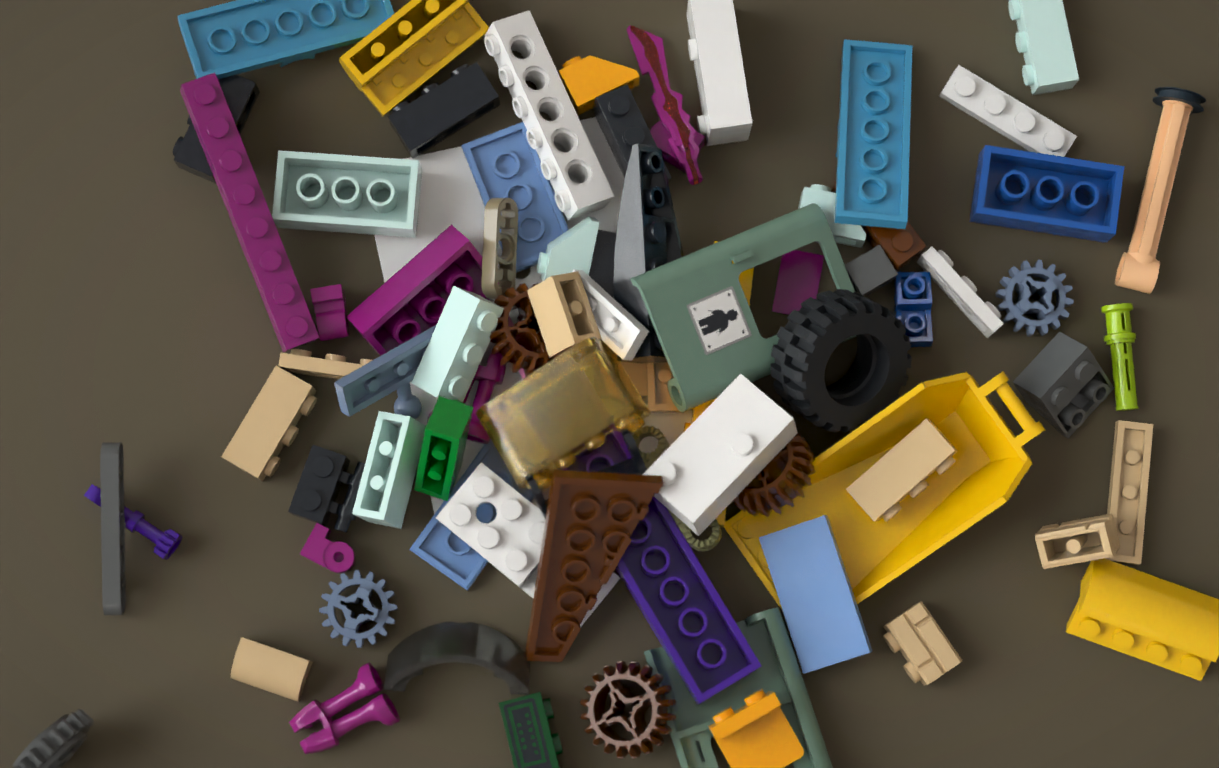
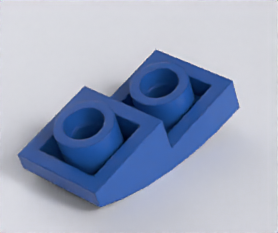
M897 272L898 275L895 278V316L905 326V335L909 336L911 347H931L933 343L931 307L933 303L930 272Z

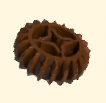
M523 283L516 290L513 287L508 288L504 292L505 296L499 295L494 301L495 304L503 307L504 310L501 317H498L495 330L489 336L491 339L490 343L496 344L491 350V355L501 353L503 356L500 361L501 365H506L508 362L512 363V373H517L523 368L526 377L532 376L535 371L539 377H542L548 373V370L552 373L561 367L560 364L565 365L570 360V354L572 353L549 357L527 293L529 288ZM514 309H518L520 314L517 317L518 322L514 326L509 327V313Z
M797 432L781 452L732 501L736 507L744 512L747 511L755 517L759 513L769 517L772 510L782 514L783 506L786 504L794 507L793 499L796 496L804 497L802 488L812 485L809 476L816 472L812 464L815 458L808 442Z
M618 661L615 668L611 665H606L603 668L604 676L601 674H594L592 676L596 686L587 685L584 688L591 695L590 699H582L580 702L581 705L589 707V713H583L580 716L582 720H590L591 725L587 726L584 732L586 734L596 732L597 735L593 739V744L598 746L605 742L604 753L612 754L616 750L617 758H626L628 753L632 759L639 758L641 751L646 755L653 753L652 743L656 746L664 744L660 733L671 734L672 732L671 727L665 724L666 720H675L677 717L674 713H668V706L676 705V700L666 699L665 697L666 694L670 693L672 687L670 685L660 687L659 685L663 681L664 676L661 673L652 676L653 667L650 665L640 668L638 661H631L629 666H627L625 661ZM626 679L632 680L641 685L647 693L634 696L629 688L624 687L622 681ZM609 694L612 705L610 710L605 713V702ZM639 703L633 706V712H629L632 715L618 716L624 713L623 709L627 707L624 704ZM652 706L651 721L645 730L647 726L644 718L645 712ZM623 724L627 731L632 732L635 739L630 740L619 736L611 729L610 725Z

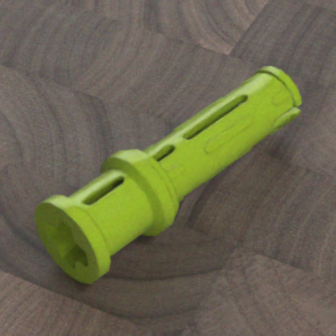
M1132 303L1112 304L1101 307V312L1105 314L1107 328L1104 342L1110 346L1116 411L1139 409L1131 344L1135 343L1136 333L1132 332L1130 311L1133 310Z

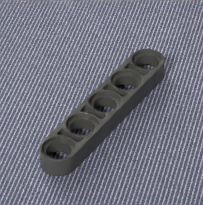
M103 442L100 452L104 615H124L126 606L124 451L121 442Z

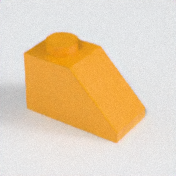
M591 55L583 59L580 56L571 58L562 65L563 69L559 70V76L577 115L592 109L596 97L627 84L629 89H632L639 85L640 80L637 70Z

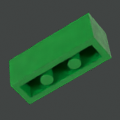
M438 397L424 431L414 487L415 491L448 501L461 470L473 412L472 406L455 399Z

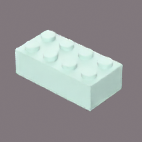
M278 150L272 212L273 221L278 228L416 238L422 178L421 165L419 160Z

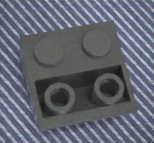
M1060 331L1013 381L1025 401L1066 438H1069L1114 389L1089 348Z

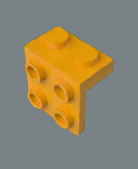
M763 689L754 692L744 699L746 705L733 711L732 707H729L712 717L714 723L708 726L731 768H784L801 758L804 754V749L781 710V703L773 691L765 693Z

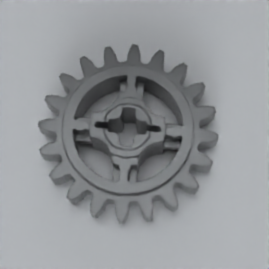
M78 709L70 716L66 714L60 717L28 745L16 759L13 767L61 768L88 737L86 733L93 725L94 720L83 709Z

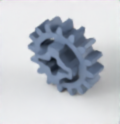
M1026 260L1021 263V271L1013 266L1008 271L1011 278L1003 276L999 283L1005 289H1000L995 294L996 297L1003 299V302L996 308L998 311L1006 310L1007 315L1002 321L1007 323L1013 320L1015 322L1014 332L1025 327L1026 335L1029 337L1034 334L1035 329H1038L1041 336H1044L1048 333V325L1054 330L1061 326L1057 318L1065 320L1069 317L1070 314L1064 307H1070L1074 300L1066 297V294L1073 288L1070 285L1063 286L1062 281L1066 277L1065 273L1058 276L1053 274L1056 265L1052 264L1047 269H1043L1042 260H1037L1033 268H1031ZM1030 276L1040 277L1046 281H1034ZM1014 286L1016 287L1014 290L1018 294L1017 304L1015 305L1012 301V291ZM1054 291L1056 293L1055 310L1054 305L1051 303L1052 292ZM1036 293L1040 295L1041 298L1038 302H1029L1028 298ZM1022 315H1035L1038 320H1030Z
M360 570L354 571L353 579H349L345 573L340 574L342 583L338 585L331 581L329 586L333 590L332 594H322L321 596L324 600L328 601V606L319 608L320 613L328 614L329 617L322 623L323 627L333 626L334 630L330 637L335 639L343 635L342 645L348 646L352 639H355L357 648H363L364 639H368L372 645L377 644L375 635L380 633L387 637L388 632L384 626L386 623H396V620L389 617L391 611L398 610L397 605L389 604V599L395 595L394 591H383L387 584L384 579L374 583L375 574L373 572H369L365 579L362 578ZM360 585L355 594L348 597L341 596V593L349 587ZM373 590L381 599L382 611L374 607L371 600ZM360 599L364 600L363 606L368 611L373 612L374 615L359 614L357 619H354L355 612L350 610L349 607L344 606V603L358 604ZM335 607L341 609L346 618L344 628L337 620ZM369 621L377 622L372 629L363 633H357L362 624Z

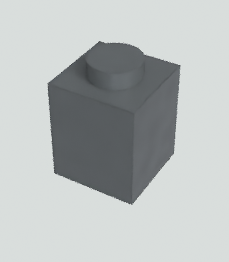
M881 245L845 264L854 291L865 297L891 283L898 275Z

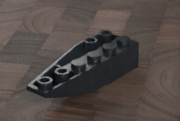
M634 144L632 146L624 179L617 220L613 287L614 299L649 330L632 361L622 360L618 355L617 361L640 364L667 362V359L640 291L632 284L630 278L684 256L661 148L643 144Z

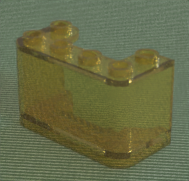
M590 337L577 343L484 404L475 414L518 487L531 490L525 477L532 474L540 491L551 486L553 470H563L577 461L575 455L586 448L588 451H592L600 447L607 441L605 436L612 431L620 432L628 428L630 433L635 432L645 425L644 419L651 415V412L620 361H617L614 351L601 339Z

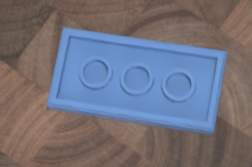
M523 122L461 145L484 206H486L491 198H511L518 207L516 273L537 265L540 252L546 253L547 244L569 230L563 213L555 202V193L550 180L543 176L540 166L541 160L537 151L528 143L527 129ZM499 240V244L502 249V242Z
M493 435L489 444H484L456 483L448 501L444 500L409 549L467 591L488 561L438 521L436 516L481 462L530 502L534 496L525 477L532 474L539 489H541L549 477L548 473ZM490 503L481 504L476 511L477 519L482 523L492 522L497 515L495 506Z
M828 515L759 537L803 674L873 652Z

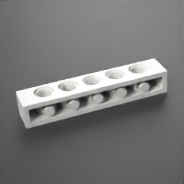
M530 10L492 22L484 35L486 50L490 56H494L499 68L500 81L504 87H508L513 98L514 112L517 117L522 118L525 124L528 143L537 151L541 160V171L543 176L550 180L555 191V202L559 210L565 213L569 221L605 208L613 199L614 194ZM511 50L521 53L524 59L515 57ZM526 81L534 83L538 90L528 87ZM540 112L547 113L552 121L542 118ZM554 142L561 144L566 152L557 150ZM568 173L577 176L580 184L571 181Z

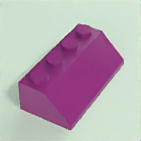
M450 225L346 318L381 356L435 326L439 321L453 286L489 300L483 294L481 287L482 256L469 239L453 225Z

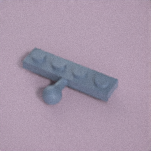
M436 325L335 381L334 384L341 412L350 417L397 390L398 398L394 403V413L417 419L422 411V405L420 400L412 394L409 382L414 378Z

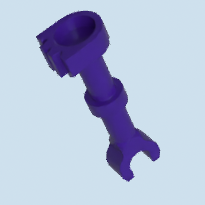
M92 484L84 496L101 507V489ZM125 506V528L132 533L137 531L155 543L154 553L165 560L169 559L180 545L183 537L172 529L165 531V533L146 521L144 514L138 510L133 512Z

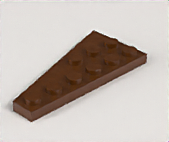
M553 470L525 650L527 661H563L581 630L580 624L588 610H592L597 602V594L602 585L607 584L632 540L631 535L640 520L643 521L649 511L648 505L654 494H658L664 484L662 476Z

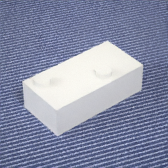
M688 0L686 13L690 34L688 49L690 60H694L702 115L697 116L698 132L706 136L707 146L746 141L751 131L752 117L733 0Z
M740 374L643 475L662 476L664 484L659 493L654 494V497L699 536L797 434L794 418Z

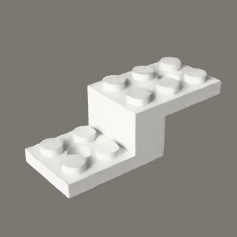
M481 462L436 516V519L530 597L534 598L545 518L535 505ZM490 503L495 506L497 515L492 522L482 523L477 519L476 511L481 504ZM614 572L607 584L602 585L597 594V602L592 610H588L580 627H582L621 579Z

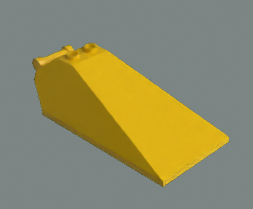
M1004 371L981 387L968 372L920 383L817 456L812 462L816 472L809 476L812 485L802 488L804 497L796 496L793 499L794 507L786 504L783 506L782 514L772 510L769 517L760 513L755 517L742 510L725 522L723 527L781 610L782 607L759 540L761 536L828 515L856 603L859 604L1009 500L1032 465L1031 458L1023 445L1043 432L1045 428L1040 421L1037 423L1034 421L1007 383L1009 378ZM994 390L1024 430L1017 437L987 397ZM926 418L930 419L958 450L952 456L956 462L941 475L937 471L932 473L925 480L929 486L915 498L908 494L898 504L902 509L889 521L885 522L881 518L879 521L874 522L848 493L846 488Z

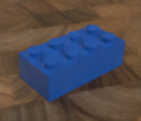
M985 145L978 155L969 222L1107 243L1116 235L1124 166Z

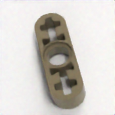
M491 198L484 210L481 287L483 294L488 299L495 300L499 295L505 296L504 292L508 288L513 287L515 289L518 207L511 198ZM499 240L502 242V255L500 257L497 252Z

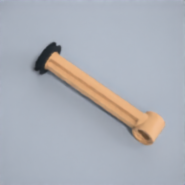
M1158 87L1155 89V93L1159 96L1154 97L1152 101L1156 105L1163 107L1129 250L1123 253L1115 277L1116 286L1148 294L1152 293L1159 274L1160 261L1156 259V254L1190 113L1203 112L1204 108L1200 104L1206 102V98L1202 95L1176 87Z

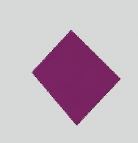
M793 250L782 255L772 312L789 315L794 309L799 311L802 308L801 303L810 297L817 299L824 255Z

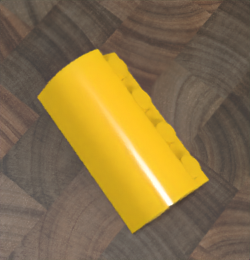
M411 0L343 54L339 61L357 88L366 95L379 113L385 116L483 37L489 27L471 6L469 0Z
M1105 558L1092 560L1081 580L1080 598L1067 623L1066 633L1201 681L1211 661L1216 662L1219 656V599Z

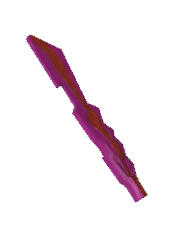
M630 25L627 27V34L642 76L648 73L650 75L655 90L651 100L662 125L671 136V138H668V143L678 164L685 170L689 183L691 185L699 184L703 180L697 162L700 149L694 142L695 129L689 123L691 116L682 110L683 95L670 90L663 39Z

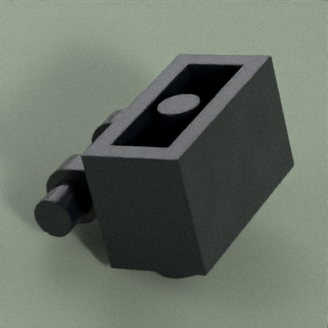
M312 445L288 512L296 517L319 523L325 527L328 524L331 513L336 514L338 518L334 529L347 533L351 521H355L357 517L352 512L365 463L358 461L354 474L347 473L346 471L350 463L347 456ZM344 483L349 485L343 504L336 503V499L341 485Z

